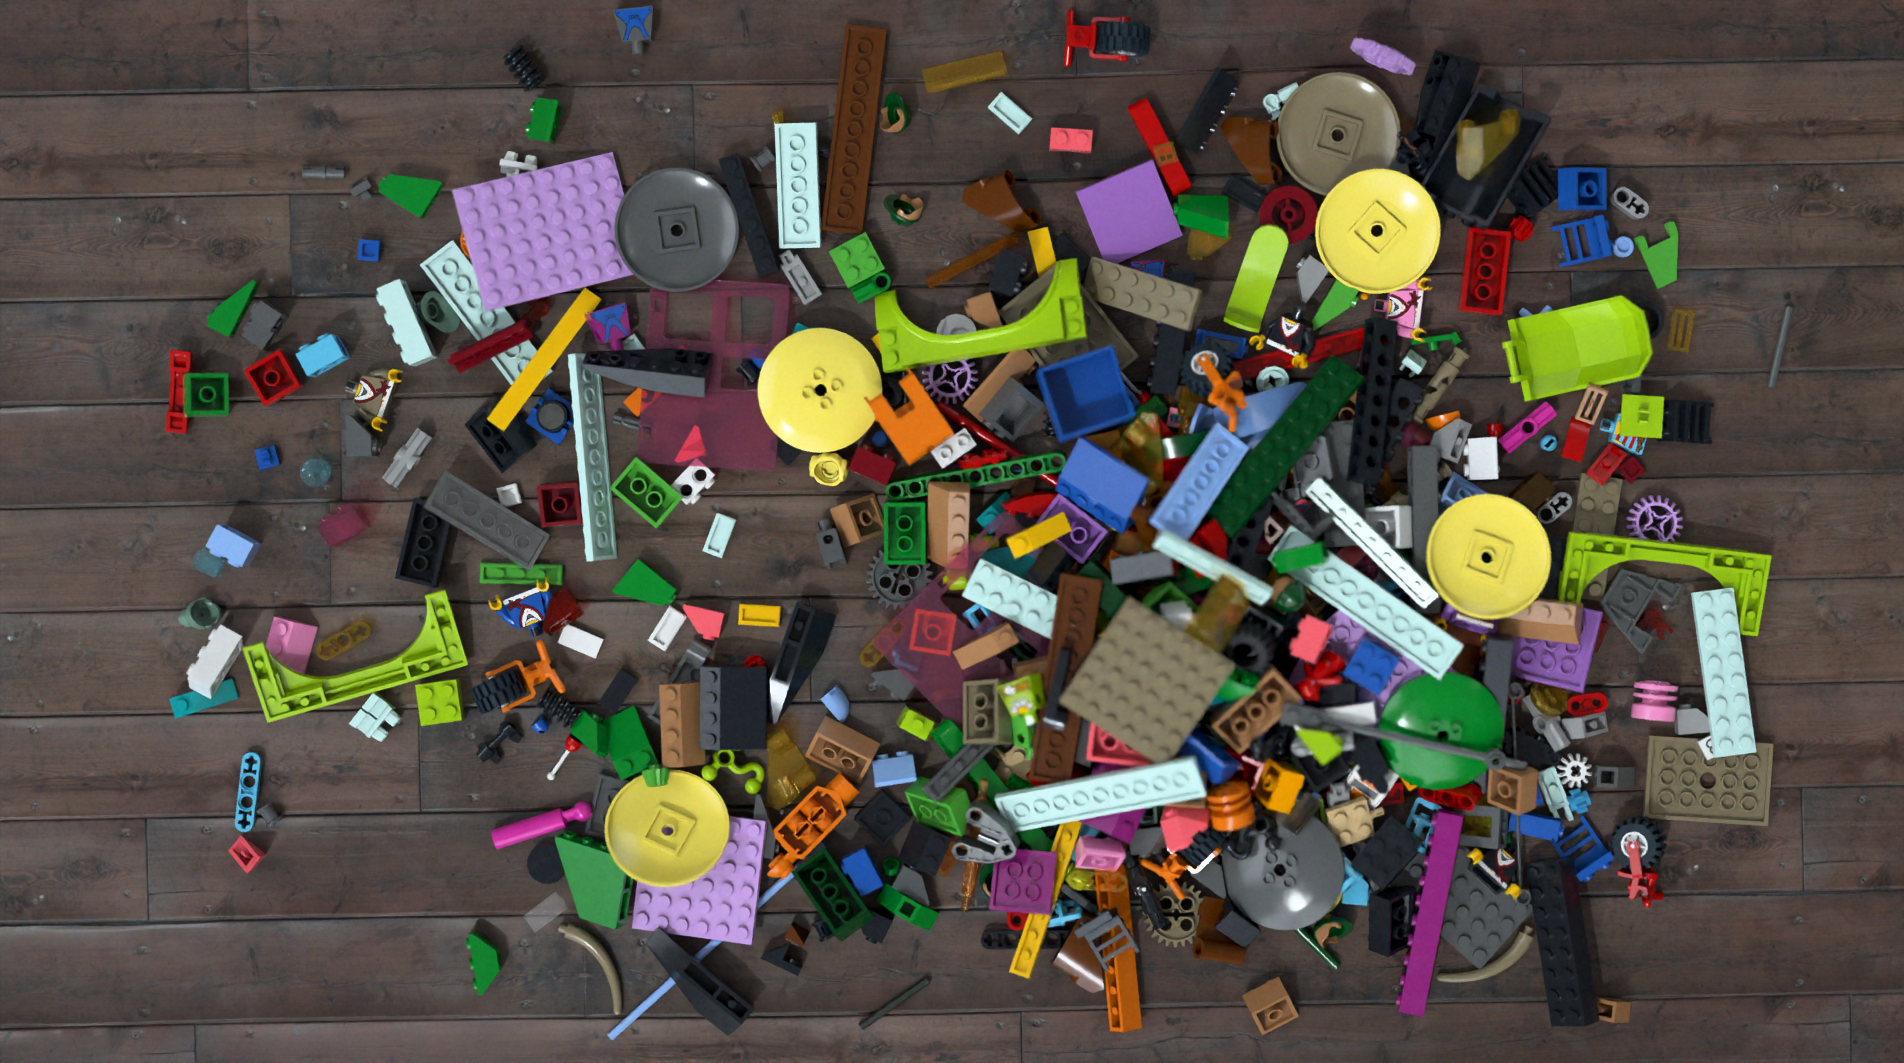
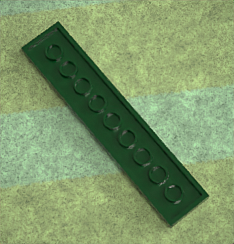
M1331 355L1225 483L1203 518L1208 522L1215 519L1223 532L1231 539H1234L1362 385L1365 378Z

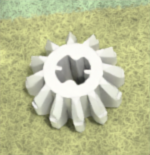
M1571 753L1567 754L1568 761L1562 757L1561 762L1564 765L1557 766L1558 769L1562 770V772L1557 773L1558 777H1564L1561 783L1566 784L1568 782V787L1573 788L1574 783L1580 788L1581 780L1587 784L1588 780L1585 778V775L1592 776L1591 772L1586 771V769L1592 767L1591 764H1585L1588 759L1586 757L1580 759L1579 753H1576L1574 758ZM1572 766L1577 767L1578 773L1576 775L1572 773Z

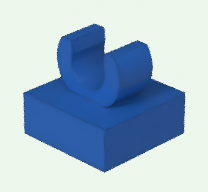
M276 445L254 450L259 470L281 465Z

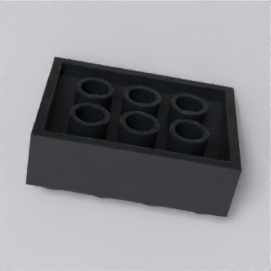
M706 664L700 667V749H767V666Z

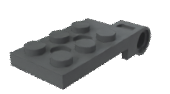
M694 638L668 683L700 682V667L703 666L712 648ZM660 696L647 716L659 725H661Z

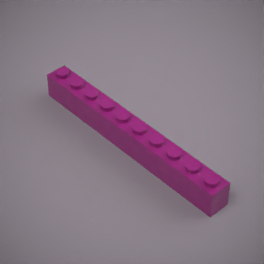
M1438 808L1437 814L1433 813L1431 825L1434 826L1433 834L1429 833L1427 846H1430L1429 854L1425 853L1423 866H1426L1425 874L1421 873L1419 881L1422 891L1421 894L1417 893L1415 905L1418 906L1417 914L1413 913L1411 925L1414 926L1413 934L1409 933L1407 945L1410 946V951L1405 953L1403 965L1406 966V971L1401 973L1399 985H1402V991L1397 993L1395 1005H1399V1012L1424 1016L1463 821V813Z

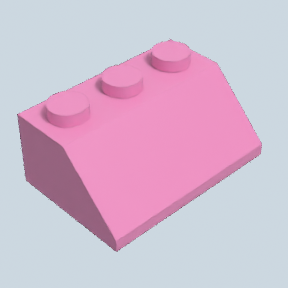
M274 616L266 647L280 662L295 671L305 674L318 627L282 616Z

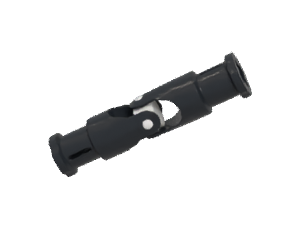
M1130 849L1126 850L1125 858L1122 861L1125 867L1124 872L1133 891L1140 897L1141 907L1145 915L1149 916L1153 924V931L1170 923L1169 919L1165 918L1159 899L1151 893L1152 886L1142 865L1137 862L1134 855H1131ZM1137 876H1142L1147 883L1140 884L1135 888L1134 880Z

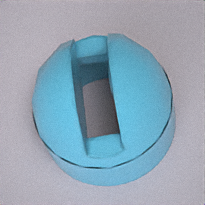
M1545 435L1540 440V446L1544 451H1553L1557 447V439L1552 435ZM1553 439L1554 442L1547 448L1545 445Z

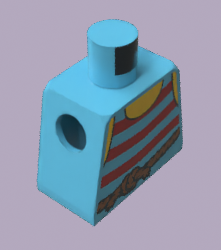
M1616 413L1613 421L1602 418L1599 430L1610 433L1608 442L1635 455H1642L1647 437L1620 436L1621 413Z

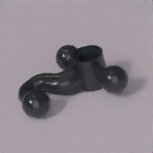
M1277 720L1269 727V731L1265 734L1263 740L1260 738L1253 739L1249 744V748L1253 753L1254 761L1257 763L1264 762L1271 756L1272 752L1278 759L1285 758L1289 752L1287 745L1291 744L1296 736L1295 728L1280 723Z
M1252 798L1249 801L1253 804L1256 818L1251 823L1252 827L1243 836V851L1239 852L1237 850L1238 842L1232 836H1227L1222 841V848L1229 852L1236 860H1244L1250 855L1252 851L1251 839L1255 834L1265 835V847L1269 851L1274 852L1281 847V840L1276 835H1273L1276 829V821L1271 816L1263 815V804L1257 798ZM1263 820H1265L1267 824L1264 830L1261 827V823Z

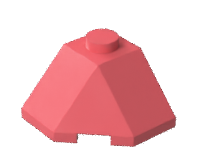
M1176 806L1164 807L1160 823L1170 853L1188 847L1193 842L1191 838L1199 830L1203 832L1208 827L1211 809L1206 807L1205 809Z

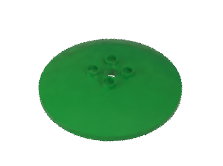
M1447 671L1440 680L1427 673L1415 677L1399 687L1384 706L1378 729L1484 753L1491 748L1500 749L1504 736L1503 716L1491 692L1480 682L1469 676ZM1441 730L1448 732L1447 737L1444 739L1437 737V733ZM1378 737L1382 754L1389 767L1403 780L1421 788L1440 790L1460 787L1475 780L1488 769L1485 762Z

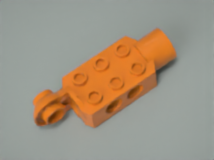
M839 772L825 787L816 786L773 830L775 838L788 853L784 855L781 852L768 865L771 870L767 876L773 878L780 877L784 880L795 869L793 863L798 858L804 859L848 814L846 806L860 791L842 773Z

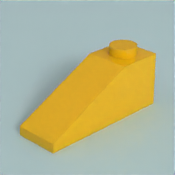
M1063 511L1008 536L1006 540L1014 557L1017 558L1072 531Z

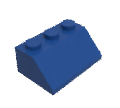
M1196 725L1177 751L1184 758L1195 756L1199 770L1208 774V779L1215 784L1227 783L1241 764Z

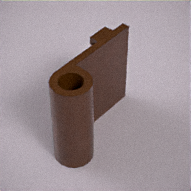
M1204 896L1203 903L1199 904L1197 913L1200 917L1193 944V956L1196 959L1241 965L1245 959V948L1215 927V924L1225 915L1222 904L1226 899Z

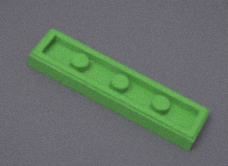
M480 563V583L536 585L537 579H539V583L544 584L545 577H548L549 585H563V565L534 564L531 570L528 571L516 563Z

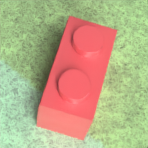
M1051 128L1049 151L1091 153L1093 130Z

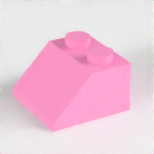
M1085 835L1083 837L1080 836L1076 843L1075 867L1116 872L1125 858L1122 842L1116 841L1114 838L1099 839L1092 835Z

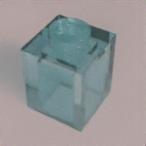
M208 549L197 551L192 560L195 562L193 568L212 578H219L228 560L222 556L219 558L211 554Z

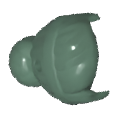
M203 597L190 602L187 608L183 609L178 615V621L184 627H193L199 630L211 629L221 619V609L211 599Z

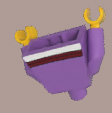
M1447 603L1440 615L1442 618L1436 619L1433 624L1437 626L1439 623H1443L1441 629L1446 631V621H1449L1450 625L1481 633L1482 642V639L1486 640V633H1496L1500 618H1475L1456 610Z

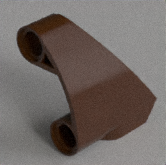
M1228 117L1220 128L1248 172L1258 184H1280L1282 170L1271 162L1269 147L1270 139H1275L1278 136V122L1276 120H1257L1251 117Z
M1005 170L992 178L980 180L964 189L962 198L964 204L1002 225L1025 233L1042 223L1041 215L1035 208H1022L1011 191V188L1016 185V178L1009 170Z
M1083 909L1082 917L1076 919L1072 931L1062 948L1055 955L1051 965L1070 975V979L1075 984L1091 993H1095L1105 989L1102 965L1085 936L1078 939L1074 931L1080 928L1079 923L1088 918L1092 921L1097 917ZM1099 936L1093 940L1097 947L1100 946Z

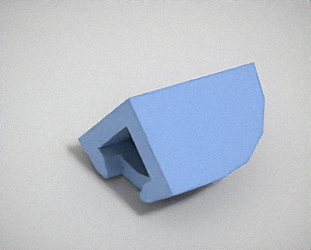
M837 685L823 696L821 701L843 723L848 717L850 707L846 695Z

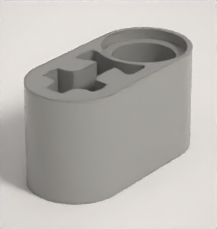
M1620 187L1611 193V203L1631 219L1638 220L1648 214L1649 206L1647 202L1630 189ZM1618 192H1623L1626 195L1624 203L1617 200ZM1640 205V206H1641L1640 211H1641L1642 213L1636 214V213H1635V211H1636V208H1635V207Z
M1558 492L1553 494L1554 497L1547 504L1543 503L1537 507L1539 511L1534 516L1542 524L1553 522L1571 507L1572 498L1568 493ZM1558 497L1565 498V500L1563 501V503L1565 504L1564 506L1558 505L1557 507L1553 508L1549 505H1556L1559 502ZM1543 509H1547L1550 512V517L1547 520H1543L1540 517V512Z

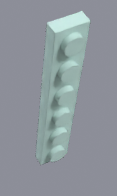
M1165 529L1154 541L1153 547L1260 605L1272 595L1274 588Z

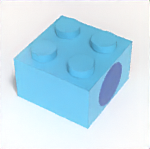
M328 333L318 337V342L315 344L308 343L299 348L300 352L295 354L306 375L310 377H317L351 358L340 337Z

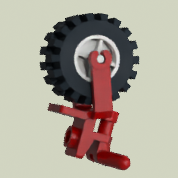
M1070 9L1067 11L1066 18L1067 40H1065L1063 65L1065 67L1071 66L1073 47H1077V49L1089 48V55L1095 60L1128 62V57L1149 54L1151 28L1144 24L1133 23L1131 18L1124 16L1119 18L1095 17L1091 20L1090 27L1075 25V12ZM1096 45L1097 50L1103 54H1096Z
M1636 816L1621 822L1614 828V833L1610 836V839H1613V841L1609 845L1614 849L1611 851V854L1617 856L1615 861L1623 863V868L1617 870V875L1633 879L1629 882L1627 893H1630L1629 899L1634 900L1638 898L1641 891H1643L1641 901L1644 907L1649 908L1652 905L1651 901L1663 900L1665 897L1663 892H1655L1658 873L1653 871L1652 865L1661 860L1660 858L1664 855L1665 852L1663 850L1667 847V843L1663 841L1667 838L1666 835L1661 834L1664 831L1663 828L1656 826L1658 822L1655 820L1651 822L1649 817L1642 818V816Z

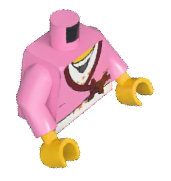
M1431 278L1415 280L1402 289L1389 292L1387 300L1375 299L1374 311L1385 312V319L1396 321L1397 334L1399 336L1414 338L1419 342H1424L1423 339L1419 338V334L1427 332L1419 328L1423 292L1424 290L1432 289V287H1426L1425 282L1432 280Z

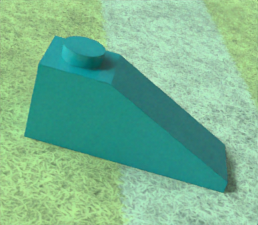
M232 678L220 684L212 699L192 691L171 698L169 701L176 719L238 699L239 695Z

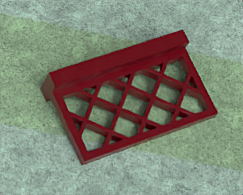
M522 319L451 354V358L447 361L450 366L456 367L458 373L461 374L534 338L526 320Z

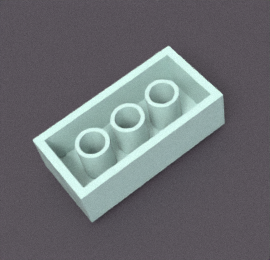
M398 279L377 288L378 294H376V298L380 306L383 305L387 312L384 314L388 325L393 326L395 332L392 335L396 344L401 345L403 351L400 354L404 363L416 367L437 358L438 355L424 323L418 316L415 301L406 281Z

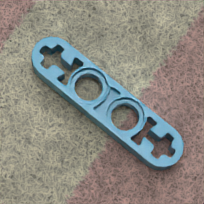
M249 752L242 758L235 826L241 832H247L255 826L262 769V757L257 752ZM254 756L257 763L253 764L252 770H257V772L246 773L245 770H249L251 766L247 759ZM247 776H252L255 779L253 787L245 785L244 780ZM245 796H249L253 800L250 808H246L242 804V799ZM241 810L245 812L252 811V814H247V821H250V825H247L246 828L240 823V820L245 818V813L241 814Z

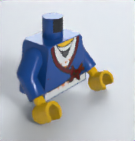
M545 577L544 584L539 583V579H537L535 588L502 600V602L499 595H495L496 603H492L488 599L490 608L495 610L501 619L510 626L517 627L518 629L528 626L532 638L543 634L540 621L548 619L553 604L548 577Z

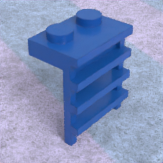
M1603 215L1550 227L1551 231L1559 230L1566 261L1559 263V268L1609 257L1612 255L1611 251H1614L1612 239H1608L1607 231H1609L1608 220L1604 219ZM1582 224L1590 257L1585 258L1582 255L1576 226ZM1571 227L1578 258L1572 261L1564 228Z
M1581 815L1579 819L1582 821V825L1559 841L1555 842L1553 838L1550 842L1560 857L1565 858L1591 839L1595 840L1597 843L1595 846L1574 859L1577 880L1580 882L1584 880L1586 882L1595 876L1594 872L1598 869L1604 870L1609 867L1614 856L1604 847L1584 816ZM1584 829H1587L1590 833L1563 852L1560 849L1562 844Z

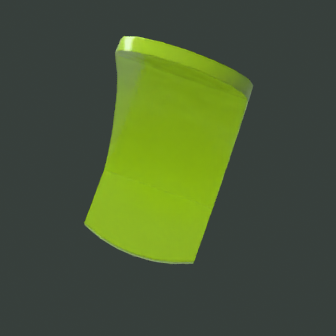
M1268 224L1260 226L1253 233L1227 305L1224 322L1247 331L1259 333L1271 292L1288 248L1289 240L1282 228Z

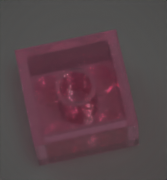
M347 503L337 509L338 513L336 515L329 514L320 520L321 524L317 526V529L329 548H335L372 525L359 505Z

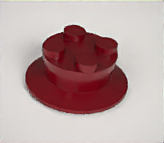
M1282 186L1271 191L1263 200L1259 213L1261 226L1270 224L1282 228L1287 234L1288 244L1298 243L1307 238L1316 226L1318 215L1313 198L1305 190L1295 186Z

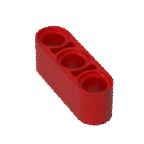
M1470 783L1456 788L1440 790L1420 787L1418 791L1420 797L1428 802L1464 811H1471L1482 797L1481 789Z

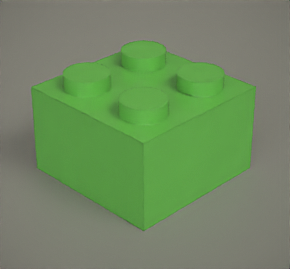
M866 232L829 251L848 289L873 277L877 273L885 271Z

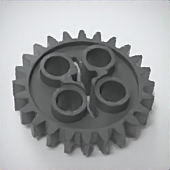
M879 550L881 557L873 556L876 563L868 564L873 570L866 572L867 575L872 576L866 582L873 584L868 590L876 591L872 597H880L878 603L882 604L885 601L887 609L892 604L894 611L897 610L898 606H901L902 610L905 611L907 604L913 609L912 602L914 601L920 605L919 597L926 599L927 597L923 592L931 591L927 584L933 583V580L928 579V576L933 575V572L926 570L931 564L907 565L903 571L905 579L899 581L895 594H891L897 582L894 576L895 574H900L903 565H899L897 569H891L889 565H884V553ZM913 566L919 569L918 575L915 577L908 576V569ZM890 578L892 580L891 586L889 588L881 587L882 579ZM905 585L911 588L910 594L907 596L900 595V588Z

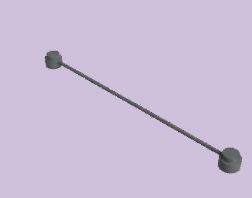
M1510 682L1508 698L1511 699L1513 755L1514 759L1517 760L1514 699H1519L1522 696L1523 688L1519 683ZM1516 814L1518 879L1521 893L1513 901L1518 905L1525 906L1531 901V894L1528 890L1522 888L1519 815Z

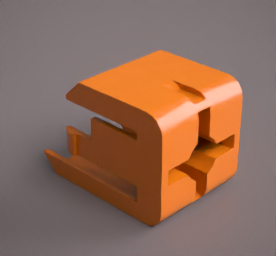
M907 368L906 370L909 375L900 380L899 383L911 399L909 402L893 411L882 394H879L871 401L867 397L864 399L874 412L876 422H879L906 464L910 466L954 436V433L925 392L924 386L919 383L912 371Z

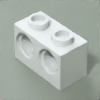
M964 428L932 450L931 454L943 470L962 457V455L975 448L977 444Z
M696 458L673 482L671 487L683 496L682 501L686 505H689L690 502L694 505L701 497L699 493L704 488L708 490L716 480L713 478L716 474L699 458ZM700 469H703L707 474L704 481L696 479V472ZM686 484L692 487V494L690 496L682 494L681 489Z

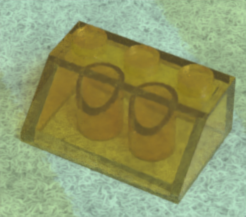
M1221 574L1210 588L1184 631L1220 654L1250 606L1240 586Z

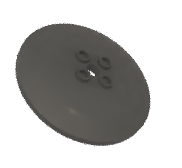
M666 168L644 176L626 192L616 213L614 233L617 249L623 262L639 280L659 290L686 292L709 284L727 268L737 247L739 224L737 213L730 197L716 181L692 169ZM674 225H680L683 229V233L678 237L671 234V228Z
M1295 807L1291 809L1290 814L1264 808L1262 809L1263 815L1271 816L1276 821V829L1273 835L1279 837L1281 847L1277 851H1269L1265 847V835L1255 834L1251 839L1252 851L1246 859L1236 860L1229 852L1224 850L1222 872L1226 890L1238 909L1246 917L1259 925L1276 930H1294L1309 926L1329 912L1341 893L1345 877V865L1341 847L1327 825L1313 814ZM1265 820L1261 823V827L1264 830L1267 825ZM1251 824L1232 831L1231 836L1237 840V850L1239 852H1242L1244 849L1243 836L1252 827ZM1277 864L1285 866V875H1279L1276 872Z

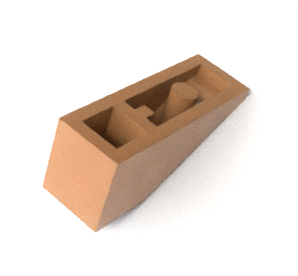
M1006 621L952 652L963 670L1002 652L1019 641L1010 624Z

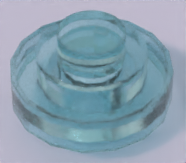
M320 457L308 459L304 462L300 471L301 479L310 487L324 485L331 474L330 465Z

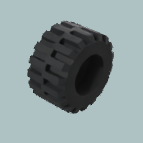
M1251 620L1248 623L1240 621L1239 625L1235 623L1231 629L1227 630L1219 653L1235 663V668L1259 676L1260 672L1263 674L1274 656V648L1276 646L1275 641H1272L1274 637L1272 633L1268 634L1269 629L1267 627L1263 629L1261 627L1262 624L1259 622L1256 625ZM1237 644H1251L1256 648L1258 654L1247 656L1240 652Z

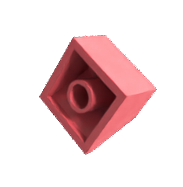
M1308 615L1306 619L1302 618L1298 630H1301L1298 638L1294 637L1290 645V649H1292L1291 654L1317 664L1323 655L1334 626Z

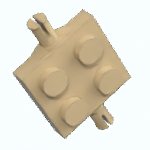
M1014 745L1006 753L996 746L992 749L990 753L1000 760L998 767L994 771L1005 786L1012 791H1016L1017 789L1008 786L1006 781L1011 773L1026 781L1028 780L1026 774L1030 771L1031 759L1025 758L1026 748Z
M1364 796L1325 809L1327 827L1336 837L1340 847L1374 836L1373 818L1384 815L1382 807L1369 810Z

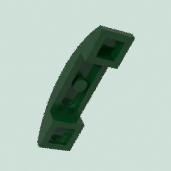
M1212 427L1204 428L1203 431L1164 438L1158 436L1142 439L1145 460L1170 459L1193 455Z

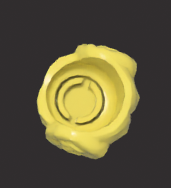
M823 452L819 455L811 456L809 463L810 476L814 477L820 484L836 486L840 482H844L849 474V461L843 459L838 453Z

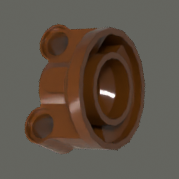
M1172 480L1164 481L1160 487V492L1150 496L1146 500L1145 505L1137 504L1132 509L1131 518L1135 521L1139 537L1145 544L1153 546L1156 538L1162 533V531L1149 522V519L1174 484Z

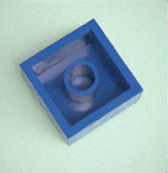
M1574 167L1558 169V210H1607V168Z
M1366 636L1360 643L1343 675L1379 696L1402 657Z
M866 845L843 856L841 867L846 876L850 875L852 879L850 884L861 897L883 886L884 880Z

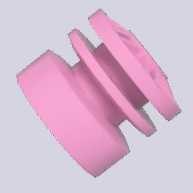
M1654 680L1634 682V687L1643 688V693L1633 692V696L1642 698V702L1632 703L1631 717L1675 722L1676 708L1668 706L1667 701L1677 700L1676 696L1668 695V691L1678 692V686Z

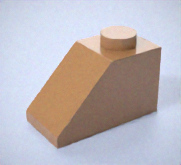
M1596 996L1599 1020L1612 1023H1629L1631 1002Z

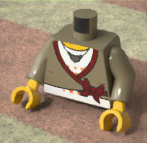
M402 370L370 371L367 376H362L359 383L352 380L347 382L345 391L355 394L353 403L356 404L358 413L374 429L381 432L383 430L380 429V424L382 422L387 424V421L384 419H386L397 384L401 382V380L397 379L398 373H403Z

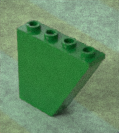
M565 831L555 836V843L579 918L615 930L626 924L633 878L623 872L614 862L607 843L595 842L590 837H579L571 831Z

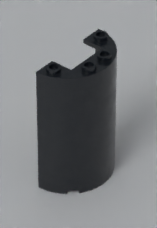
M1479 83L1421 186L1430 195L1434 204L1444 210V215L1451 219L1457 217L1461 219L1463 225L1472 228L1474 225L1479 230L1485 232L1495 220L1551 123L1552 118L1535 109L1530 112L1502 98L1498 91Z

